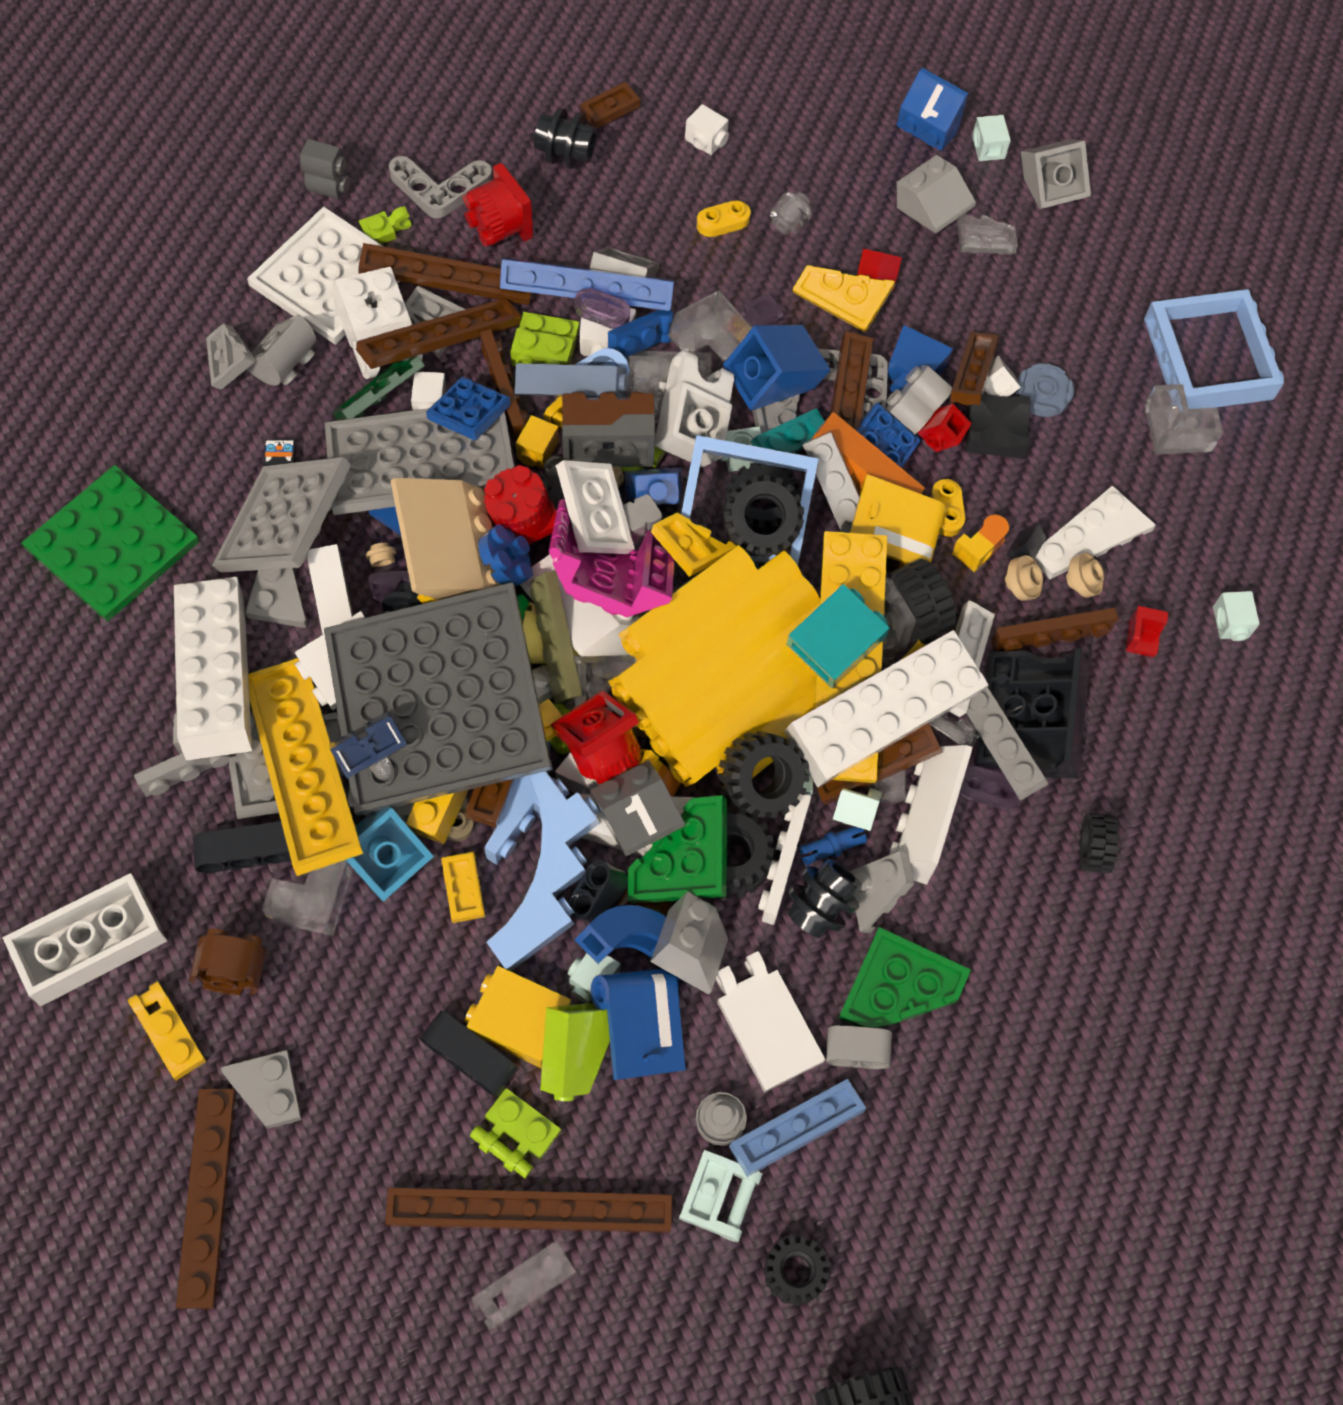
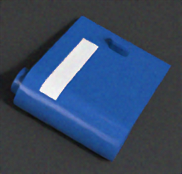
M664 969L603 974L595 976L592 980V1001L596 1008L600 1010L607 1009L613 1080L686 1070L678 996L679 981L675 975Z

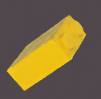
M497 966L494 974L488 973L482 983L480 992L483 995L478 1005L473 1003L465 1017V1022L468 1023L467 1028L488 1044L542 1069L546 1007L571 1005V999Z

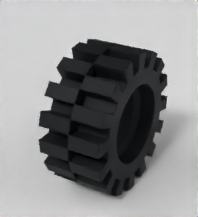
M1087 813L1084 816V821L1082 820L1081 824L1082 830H1080L1079 834L1081 839L1078 845L1080 846L1078 852L1081 870L1098 873H1111L1114 870V862L1117 861L1116 851L1118 852L1119 846H1117L1119 826L1115 815Z
M790 1236L785 1240H780L767 1255L765 1267L763 1268V1275L766 1278L765 1283L771 1289V1294L781 1299L780 1302L785 1304L791 1303L792 1306L807 1304L817 1298L826 1288L830 1277L828 1271L830 1263L825 1258V1251L823 1249L820 1250L817 1246L818 1243L814 1240L811 1242L804 1236H800V1238ZM791 1257L803 1258L810 1267V1277L804 1284H791L784 1277L783 1265Z

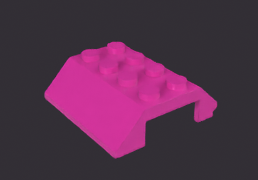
M565 499L559 501L549 553L553 560V566L567 594L572 595L579 602H589L602 607L609 614H619L624 617L670 603L673 590L674 559L651 531L647 530L638 550L634 549L628 554L579 552Z

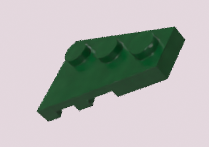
M414 356L390 364L377 377L373 378L332 412L338 421L361 418L366 413L364 410L367 407L383 400L389 391L402 384L411 375L424 367V363L419 356Z

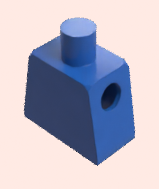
M904 325L888 367L887 378L893 381L890 387L892 393L897 389L901 391L907 383L905 380L906 376L916 366L919 368L922 365L929 366L940 375L948 366L953 348Z
M681 468L624 471L627 502L634 503L635 499L645 494L651 496L656 505L680 503L683 498Z

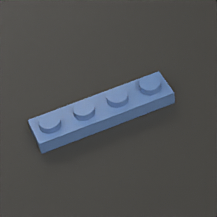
M846 1079L731 1142L729 1147L744 1173L749 1177L864 1113L866 1107L849 1080Z

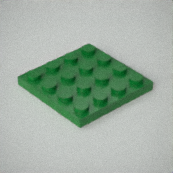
M114 465L21 543L31 555L108 622L200 541L196 534Z

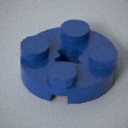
M499 524L489 529L486 534L480 537L478 546L481 560L485 566L490 563L495 571L491 576L499 584L504 585L513 582L514 586L517 587L533 577L528 555L530 546L524 537H516L514 533Z

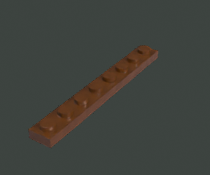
M388 1188L385 1225L394 1227L671 1233L672 1195Z

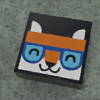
M265 439L263 466L295 463V439Z

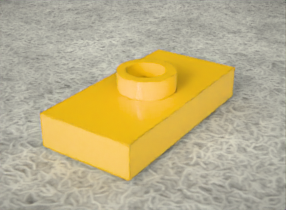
M474 852L442 857L452 923L485 917Z

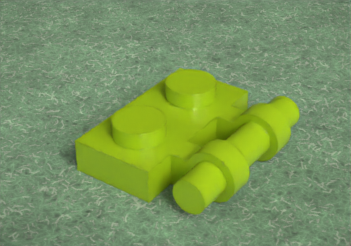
M506 1088L485 1115V1119L494 1125L492 1130L487 1132L477 1125L471 1132L470 1137L480 1144L479 1149L486 1154L491 1152L505 1163L503 1167L511 1173L516 1171L526 1179L534 1167L526 1162L524 1158L530 1152L541 1160L561 1133V1129ZM504 1133L519 1144L514 1151L499 1141Z

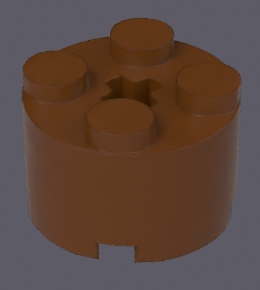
M208 929L207 935L201 936L198 939L189 981L195 985V981L198 979L203 982V989L221 994L241 995L242 989H251L249 995L256 994L259 989L266 956V949L261 946L263 940L253 935H243L242 938L228 936V932L221 929Z

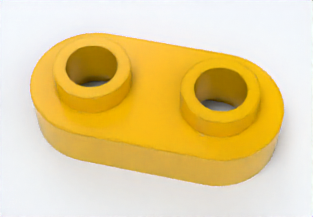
M737 200L705 208L697 215V230L706 237H715L743 229L749 224L750 208L746 203Z
M939 480L934 484L930 498L938 500L946 506L939 534L952 537L961 532L965 523L962 490L953 480ZM943 490H947L951 492V494H946L943 492ZM946 516H952L954 520H949Z

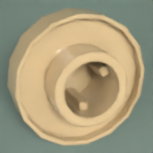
M1089 553L1073 556L1066 575L1067 583L1085 598L1099 595L1103 589V568Z
M1023 555L1015 557L1010 561L1005 582L1016 598L1021 601H1028L1040 595L1043 585V574L1033 558Z

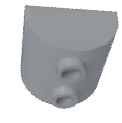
M300 314L277 323L251 352L255 362L247 370L256 378L269 385L276 386L281 382L287 385L297 375L293 370L298 362L302 365L306 364L315 354L310 349L316 343L313 329Z

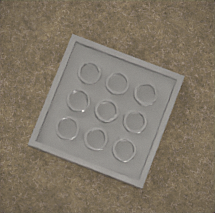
M344 457L263 466L212 566L220 572L301 567L308 557V551L314 539L321 531V525L327 513L333 507L334 498L339 488L344 484L351 464Z

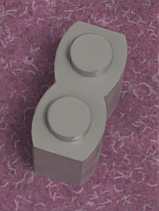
M922 365L920 368L918 366L914 367L905 378L907 383L901 391L899 389L895 390L886 401L889 404L886 410L913 434L921 430L933 413L948 398L952 387L926 365Z

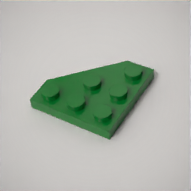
M724 796L691 798L682 808L684 811L681 813V817L685 826L651 843L653 846L641 859L637 858L628 868L629 902L635 904L679 900L687 891L700 899L726 897L727 799Z
M879 927L838 1019L855 1027L882 1029L951 1005L959 1000L971 969Z

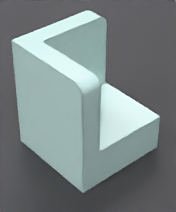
M870 788L868 795H864L848 789H842L833 819L870 831L882 792Z

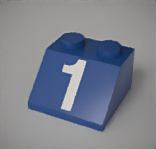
M921 68L900 107L897 126L926 142L928 145L942 151L959 131L968 93L930 71Z

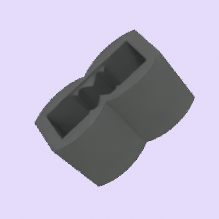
M307 139L300 153V164L302 171L305 173L304 181L307 191L340 200L342 194L348 191L350 185V177L347 176L345 169L346 158L343 157L341 148Z

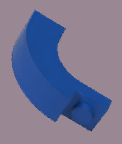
M624 905L614 907L596 917L578 935L575 941L597 964L609 953L622 947L638 949L652 958L666 916L641 906Z

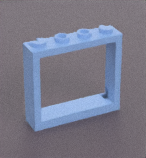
M1249 289L1151 302L1144 321L1176 413L1275 399L1284 384V377L1276 364L1274 349L1269 345L1265 325L1260 321L1257 313V304L1252 300ZM1236 312L1261 379L1193 388L1169 320Z
M696 435L681 515L688 519L691 516L702 453L806 472L800 501L801 507H804V523L799 532L800 534L792 543L790 556L798 566L818 458ZM771 555L770 557L750 556L755 567L759 568L760 563L765 564L776 555Z

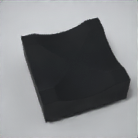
M984 392L980 405H968L967 419L972 424L966 432V452L1024 459L1029 447L1028 420L1030 396L999 397Z

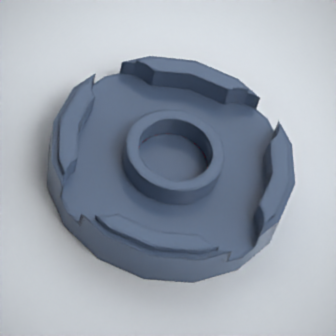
M1037 363L1026 371L1021 372L1018 379L1021 388L1016 391V396H1030V413L1037 416L1052 417L1061 414L1068 408L1074 395V384L1060 367L1047 363Z

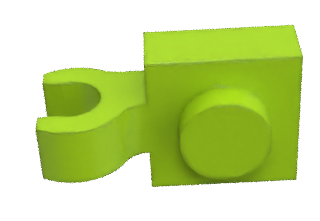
M405 206L395 209L389 217L383 211L359 220L362 232L380 245L397 239L396 231L405 230L412 226Z

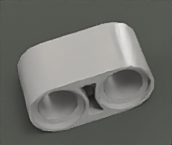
M831 1026L827 1031L826 1062L829 1065L841 1067L888 1069L891 1067L892 1032L879 1028Z

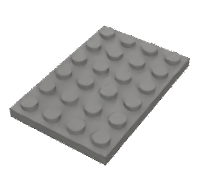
M429 408L325 422L327 459L344 457L351 464L346 474V480L334 498L333 515L395 507L391 480L394 478L462 480L482 488L484 492L489 479H493L500 471L514 467L505 412L476 441L428 420L426 411Z

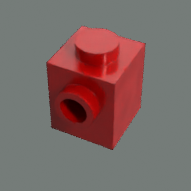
M950 404L937 409L918 434L926 441L930 448L938 452L959 445L972 423L954 404Z

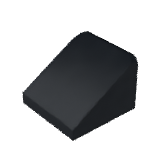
M1035 524L1020 531L1008 550L1007 557L1015 558L1026 555L1034 559L1046 539L1041 526Z

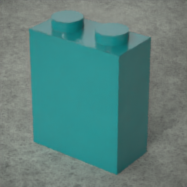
M844 584L788 635L786 644L832 689L887 637L889 631L886 618L880 612L870 610L864 604L865 600L862 595L853 588H847Z

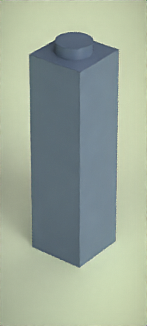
M516 363L515 394L562 397V393L583 392L588 398H598L603 392H614L620 398L625 397V393L629 390L630 379L629 375L626 374L627 369L619 366Z

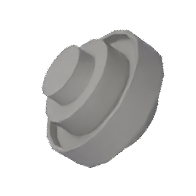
M717 1092L708 1095L701 1101L696 1111L695 1123L699 1134L704 1140L713 1145L725 1146L731 1144V1142L742 1135L746 1127L747 1114L744 1105L737 1097L729 1093Z

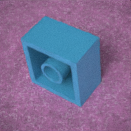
M389 806L381 811L370 813L355 826L363 854L346 859V861L382 901H385L434 856Z

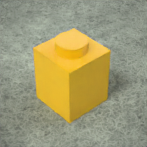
M531 415L516 441L517 459L527 466H536L544 469L546 460L551 457L559 443L558 426Z

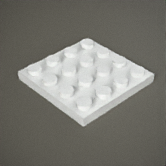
M323 207L247 278L248 284L291 315L296 316L300 314L314 331L336 345L346 334L331 296L335 279L358 274L363 243L382 245Z

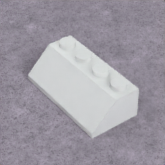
M550 554L531 567L533 577L520 584L530 598V580L544 572L556 571ZM557 574L571 644L581 657L629 655L624 650L618 634L637 621L639 617L636 614L629 617L619 614L612 615L605 612L602 607L589 602L582 603L575 600L572 595L565 592Z
M968 745L941 746L940 748L943 753L916 764L914 774L918 775L919 778L916 785H910L905 802L909 803L910 807L907 814L901 813L896 831L901 832L899 843L893 841L888 854L889 856L898 851L908 853L914 881L927 885L938 865L973 748Z

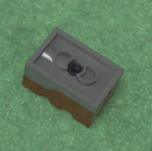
M637 391L631 393L629 397L620 398L614 392H603L598 398H588L583 392L562 393L563 460L611 464L612 467H653L655 441L654 393Z

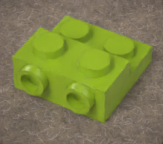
M523 312L510 352L511 365L516 366V363L571 365L580 329L579 321Z

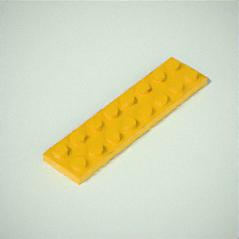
M824 532L820 605L844 584L849 589L857 590L864 598V604L870 610H876L884 616L887 535ZM883 641L833 689L816 674L814 710L881 672ZM878 753L832 780L876 783Z
M298 658L248 674L249 699L293 869L297 876L363 854L338 765L330 751L329 744L331 742L318 699L312 692L315 689L311 677L304 680L295 666V663L300 661Z

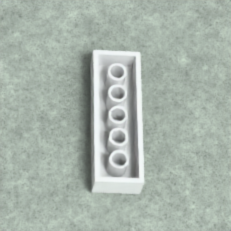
M231 577L174 585L177 739L186 760L252 751L245 604L238 578Z
M953 630L795 720L786 728L784 734L788 740L796 744V748L802 750L804 756L800 759L808 762L809 768H807V771L816 786L820 787L974 697L986 688L988 683Z

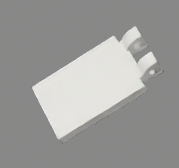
M759 951L747 956V961L744 963L752 977L737 984L729 966L718 971L716 981L725 996L719 998L717 1003L765 1093L824 1063L825 1058L778 970L768 974L765 963Z

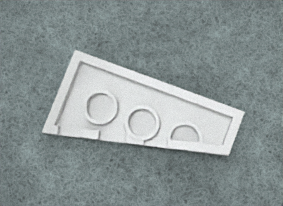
M1111 486L1044 542L1034 560L1041 571L1049 579H1052L1068 571L1070 560L1073 556L1081 553H1089L1093 557L1101 556L1119 544L1122 546L1132 541L1138 535H1145L1153 531L1156 525L1117 489Z

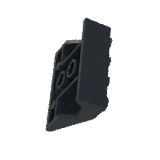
M1075 648L1067 657L1040 658L1026 650L989 652L986 676L987 687L1045 778H1079L1090 668L1082 648ZM979 735L976 764L1001 770Z

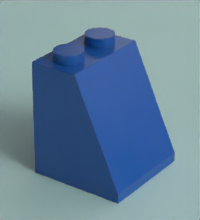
M754 325L723 364L726 370L734 374L733 383L749 410H756L813 390L831 370L803 325Z

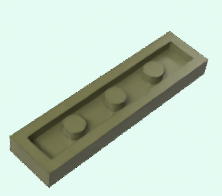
M556 571L544 572L530 580V595L536 609V624L541 633L544 648L543 658L547 663L550 676V690L554 695L555 704L567 703L582 696L557 573Z

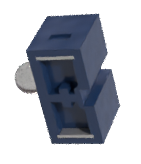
M389 711L364 724L366 731L357 736L353 730L329 744L330 751L347 779L367 767H370L375 777L380 780H386L392 776L393 766L387 756L406 746L407 743Z

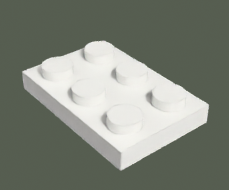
M563 460L556 465L579 552L628 554L634 550V544L612 465Z

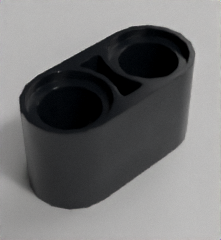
M601 860L591 863L569 900V906L575 912L571 914L572 917L591 923L601 913L616 907L628 885L627 873L622 868Z

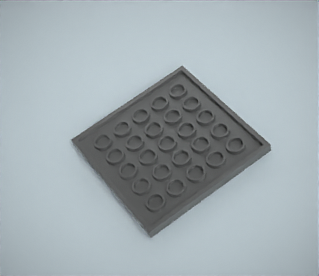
M513 582L324 628L341 736L343 737L353 730L357 736L366 731L364 724L389 711L407 743L406 746L349 777L354 813L357 816L381 811L389 806L394 808L552 770L521 613Z

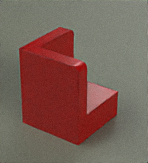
M863 249L857 276H869L870 279L885 281V279L895 281L896 284L902 257Z
M1138 606L1129 621L1126 651L1155 657L1158 653L1160 633L1167 624L1168 612Z

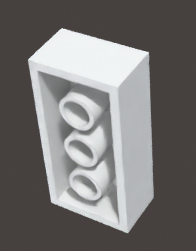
M131 873L2 937L29 997L39 1006H43L167 942L140 884Z

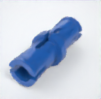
M853 826L835 834L833 832L826 833L824 838L799 846L800 855L814 851L813 854L802 858L804 864L808 866L831 855L835 858L841 855V851L865 844L867 842L865 834L852 838L853 835L864 830Z

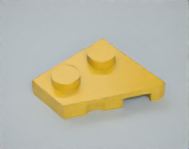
M675 513L655 523L651 529V533L689 577L706 569L736 547L731 541H728L725 545L710 536L712 531L692 523L690 519L679 513Z

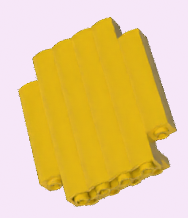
M739 545L675 591L672 594L670 603L651 609L618 634L624 650L629 655L634 656L637 661L608 681L611 686V692L616 700L636 714L639 721L636 726L640 730H644L650 739L649 743L652 749L659 756L664 757L669 764L668 768L678 782L683 783L685 787L696 783L714 767L717 768L718 774L723 773L724 768L719 767L720 760H726L728 755L724 754V751L727 747L733 749L734 744L732 741L737 737L744 739L745 733L752 732L756 734L757 731H764L788 739L784 734L786 728L795 720L814 710L816 673L786 644L788 635L820 606V598L810 582L802 576L796 562L784 550L756 569L746 551ZM770 756L757 763L753 770L752 778L773 762Z

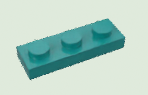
M816 408L757 435L750 443L752 446L794 454L804 448L803 443L811 439L824 422V419Z

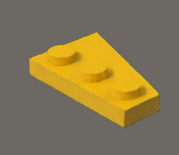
M807 265L792 290L794 294L866 333L893 290L895 281L886 279L881 281L870 279L869 276L848 275L841 273V271Z

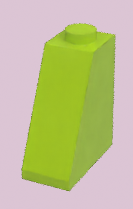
M594 1003L546 1007L541 1091L553 1094L554 1099L558 1101H574L575 1096L590 1093L610 1043L607 1009L600 1010L596 1008Z

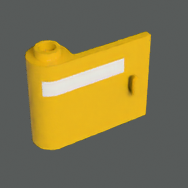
M867 474L849 533L887 535L886 557L900 561L899 568L918 559H926L931 563L946 506L938 500Z

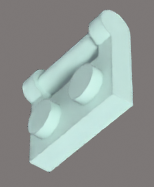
M704 1150L679 1219L718 1234L730 1241L739 1242L742 1231L739 1229L754 1187L760 1184L763 1174L758 1171L747 1177L739 1163ZM732 1175L741 1178L742 1181L728 1221L725 1224L718 1221L717 1217Z

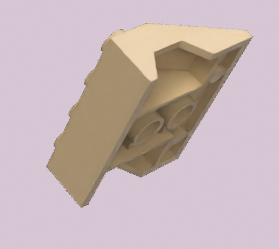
M394 478L391 480L412 592L442 600L501 585L491 576L495 571L490 563L485 566L479 553L478 544L480 537L492 528V523L484 504L485 494L482 488L462 480Z

